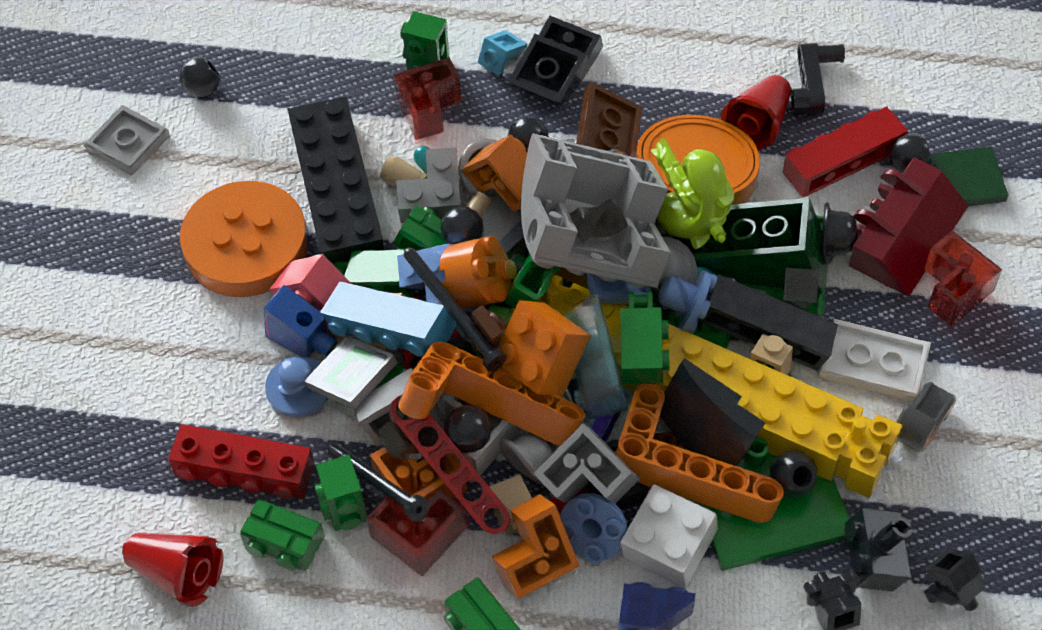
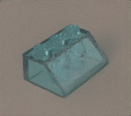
M593 295L563 315L591 335L571 378H577L579 390L574 391L576 404L585 411L589 420L628 410L606 315L598 295Z

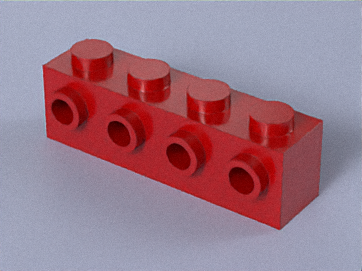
M185 424L180 425L168 458L174 475L183 480L193 481L200 479L209 481L218 487L231 485L241 487L250 493L263 491L273 493L282 499H292L293 497L304 499L315 465L312 451L309 447Z

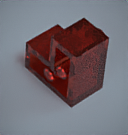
M450 57L393 74L396 98L415 141L444 132L441 108L462 102L460 78Z
M952 230L931 248L924 270L939 281L933 288L928 308L953 327L994 292L1002 269Z
M440 489L428 500L430 509L427 516L421 521L415 522L409 519L404 514V508L388 496L366 518L370 537L422 577L468 527L466 508Z

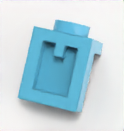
M507 30L484 38L478 63L499 76L503 74L507 60L522 55L528 43Z

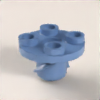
M703 270L697 277L694 285L681 280L679 275L677 277L670 276L664 281L659 291L658 301L663 306L662 309L667 307L681 313L678 323L679 329L691 334L694 333L699 319L703 320L708 312L710 301L706 300L707 293L711 294L717 276Z
M309 357L286 358L270 371L265 383V392L274 412L290 417H303L310 414L316 415L324 409V404L329 398L308 389L304 382L321 364L319 361Z
M583 493L572 498L564 506L560 518L575 553L586 558L591 563L598 564L603 560L612 558L622 549L620 542L628 528L622 511L614 502L599 494Z

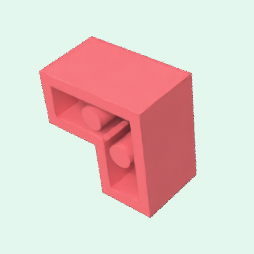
M321 254L291 261L269 290L275 295L285 285L321 312L339 282L352 283Z

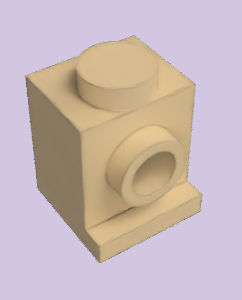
M763 334L751 351L750 359L763 365L765 363L775 367L774 370L788 375L794 366V362H792L793 347L786 344L779 336Z

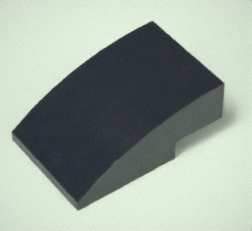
M549 15L539 35H533L508 80V85L561 106L582 82L603 48L601 35Z
M685 358L681 361L664 391L665 398L660 417L679 442L688 451L737 467L766 424L738 404L742 396Z

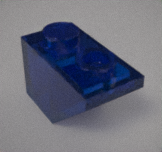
M645 582L624 583L618 630H671L693 614L696 593L688 592L681 587L662 589L652 587V585Z

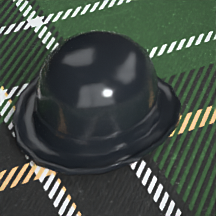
M826 202L823 210L821 257L824 263L828 265L832 262L834 256L852 251L853 245L858 239V227L854 216L848 212L831 210L829 202Z

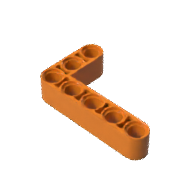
M440 341L434 342L410 374L398 405L402 413L408 417L424 419L429 415L443 392H446L558 446H561L581 426L585 417L583 409L577 404L558 395H538L504 369L499 368L489 372L482 364L483 359L449 343Z
M643 383L637 386L615 453L640 478L637 481L638 483L650 487L655 484L680 497L755 522L764 523L773 518L784 495L783 488L778 481L653 439L665 395L663 390L654 384Z

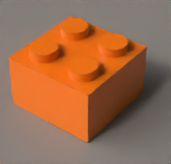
M519 300L497 349H502L507 355V359L501 368L538 395H564L591 335L544 302Z

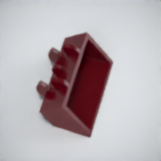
M915 157L911 160L903 174L896 170H885L880 178L893 187L882 183L878 186V192L884 201L877 198L871 201L869 206L872 210L876 211L875 214L869 210L860 209L853 215L855 220L863 225L857 224L858 239L853 245L849 261V267L905 296L911 295L968 208L967 203L943 171Z

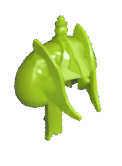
M661 139L660 142L656 143L657 149H652L651 152L656 157L657 164L663 170L669 185L675 192L666 193L656 218L658 224L666 233L673 237L690 239L695 249L702 247L708 241L710 235L716 241L723 243L726 239V233L722 225L725 223L726 216L729 214L734 202V192L727 179L725 167L720 158L710 151L697 149L690 152L684 158L681 166L680 161H677L666 139Z

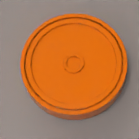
M679 115L653 124L642 134L638 142L636 158L652 162L668 188L667 193L675 191L669 185L663 170L657 164L656 157L651 152L652 149H657L656 143L660 142L663 138L666 139L677 161H680L681 166L684 158L690 152L697 149H704L717 155L725 167V174L734 192L733 204L745 203L752 196L759 173L760 156L754 142L736 126L709 116Z
M239 181L225 184L209 191L192 205L181 225L180 245L190 273L202 286L225 296L250 297L269 292L271 286L291 261L305 258L308 249V233L303 212L290 194L277 186L265 182Z

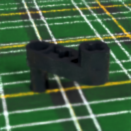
M817 43L798 44L797 59L802 88L792 89L791 111L793 114H822L825 110V94L819 63H844V44L820 46Z

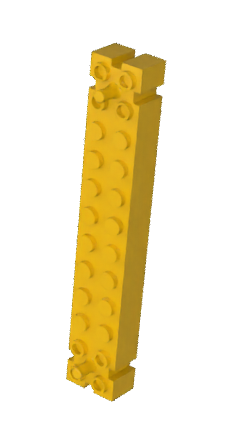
M555 275L539 302L546 303L589 333L591 337L582 357L610 377L611 383L634 393L637 386L641 384H622L620 309L629 307L624 304H593L588 289L575 283L572 287L567 288L563 286V279ZM668 324L669 340H662V350H669L670 370L663 371V383L651 384L660 387L664 393L681 361L684 358L742 396L738 404L766 423L757 438H762L767 442L766 447L768 446L769 453L779 456L784 452L793 450L803 452L813 459L818 469V476L832 481L835 475L846 480L845 488L871 498L881 478L883 467L887 466L897 446L902 424L876 414L874 420L862 416L864 408Z

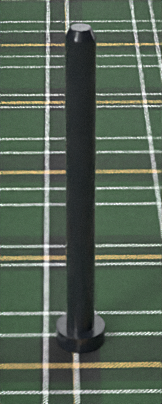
M413 248L405 249L404 258L484 357L482 361L484 367L489 372L499 369L506 361L507 355L502 349L493 348L416 250Z
M334 443L328 446V454L334 459L350 454L355 473L404 508V514L409 519L417 522L427 516L430 509L427 499L421 495L411 496L338 444Z

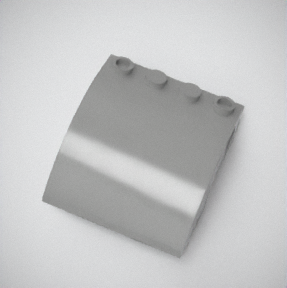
M532 133L526 156L521 194L522 229L532 260L537 265L547 269L557 266L566 268V270L576 275L590 273L608 282L618 279L627 281L630 285L637 288H645V286L657 288L671 252L654 224L668 188L652 162Z

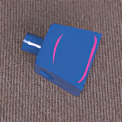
M285 285L279 289L264 307L265 337L300 357H310L315 350L327 357L336 348L338 340L326 333V320L320 311Z

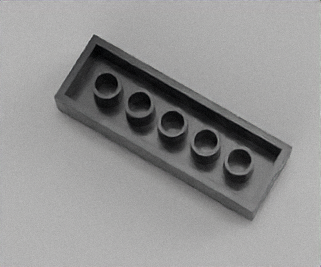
M347 97L287 108L320 255L323 254L334 264L335 262H349L352 251H384L383 238Z

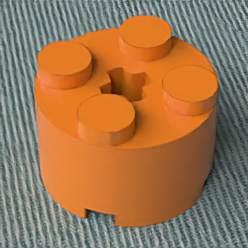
M495 236L482 237L448 246L440 259V271L445 270L446 281H441V283L461 308H475L504 301L508 295L511 279L516 277L514 262L508 259Z

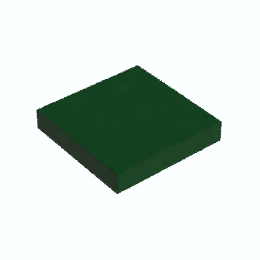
M992 147L932 154V166L943 171L968 206L1007 201L1009 195Z

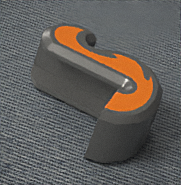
M933 382L926 383L911 406L905 405L896 421L902 424L898 441L917 452L924 451L934 438L942 422L947 419L956 403V396L934 385Z

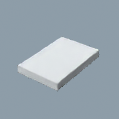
M834 319L833 323L838 324L831 356L822 365L819 378L913 402L921 390L931 342Z

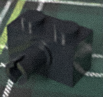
M862 508L845 522V538L848 541L851 557L850 568H854L860 578L857 588L893 592L911 578L904 539L911 536L912 530L908 528L912 526L898 512Z

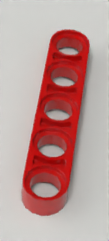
M402 394L397 396L392 401L390 407L393 420L478 525L489 534L496 535L505 532L511 522L510 513L505 505L430 413L424 419L411 418L403 420L399 418L397 408ZM427 427L434 428L438 433V440L431 447L422 446L419 442L420 432ZM448 454L456 455L460 460V467L453 474H446L441 469V460ZM470 481L478 482L482 487V495L476 501H467L463 496V487ZM493 508L500 509L505 517L503 525L497 529L489 528L485 523V514Z

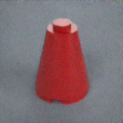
M780 75L768 76L731 99L721 112V120L736 126L748 135L758 151L762 150L763 147L772 145L778 137L792 93L790 83Z
M137 532L125 541L122 548L123 560L127 566L180 603L190 607L202 604L209 597L204 594L209 586L216 587L222 573L224 560L222 549L216 546L218 541L215 538L202 535Z

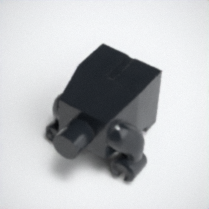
M949 547L939 556V560L935 559L925 568L928 576L933 579L935 584L929 586L924 591V594L930 603L940 601L951 606L958 604L964 606L966 611H972L978 607L975 597L984 590L982 571L973 554Z
M852 567L849 568L850 572L846 569L842 571L841 575L844 581L840 576L829 579L825 572H819L811 580L812 584L806 582L803 586L807 594V603L811 607H815L817 618L824 630H846L860 625L861 602L854 595L860 578Z

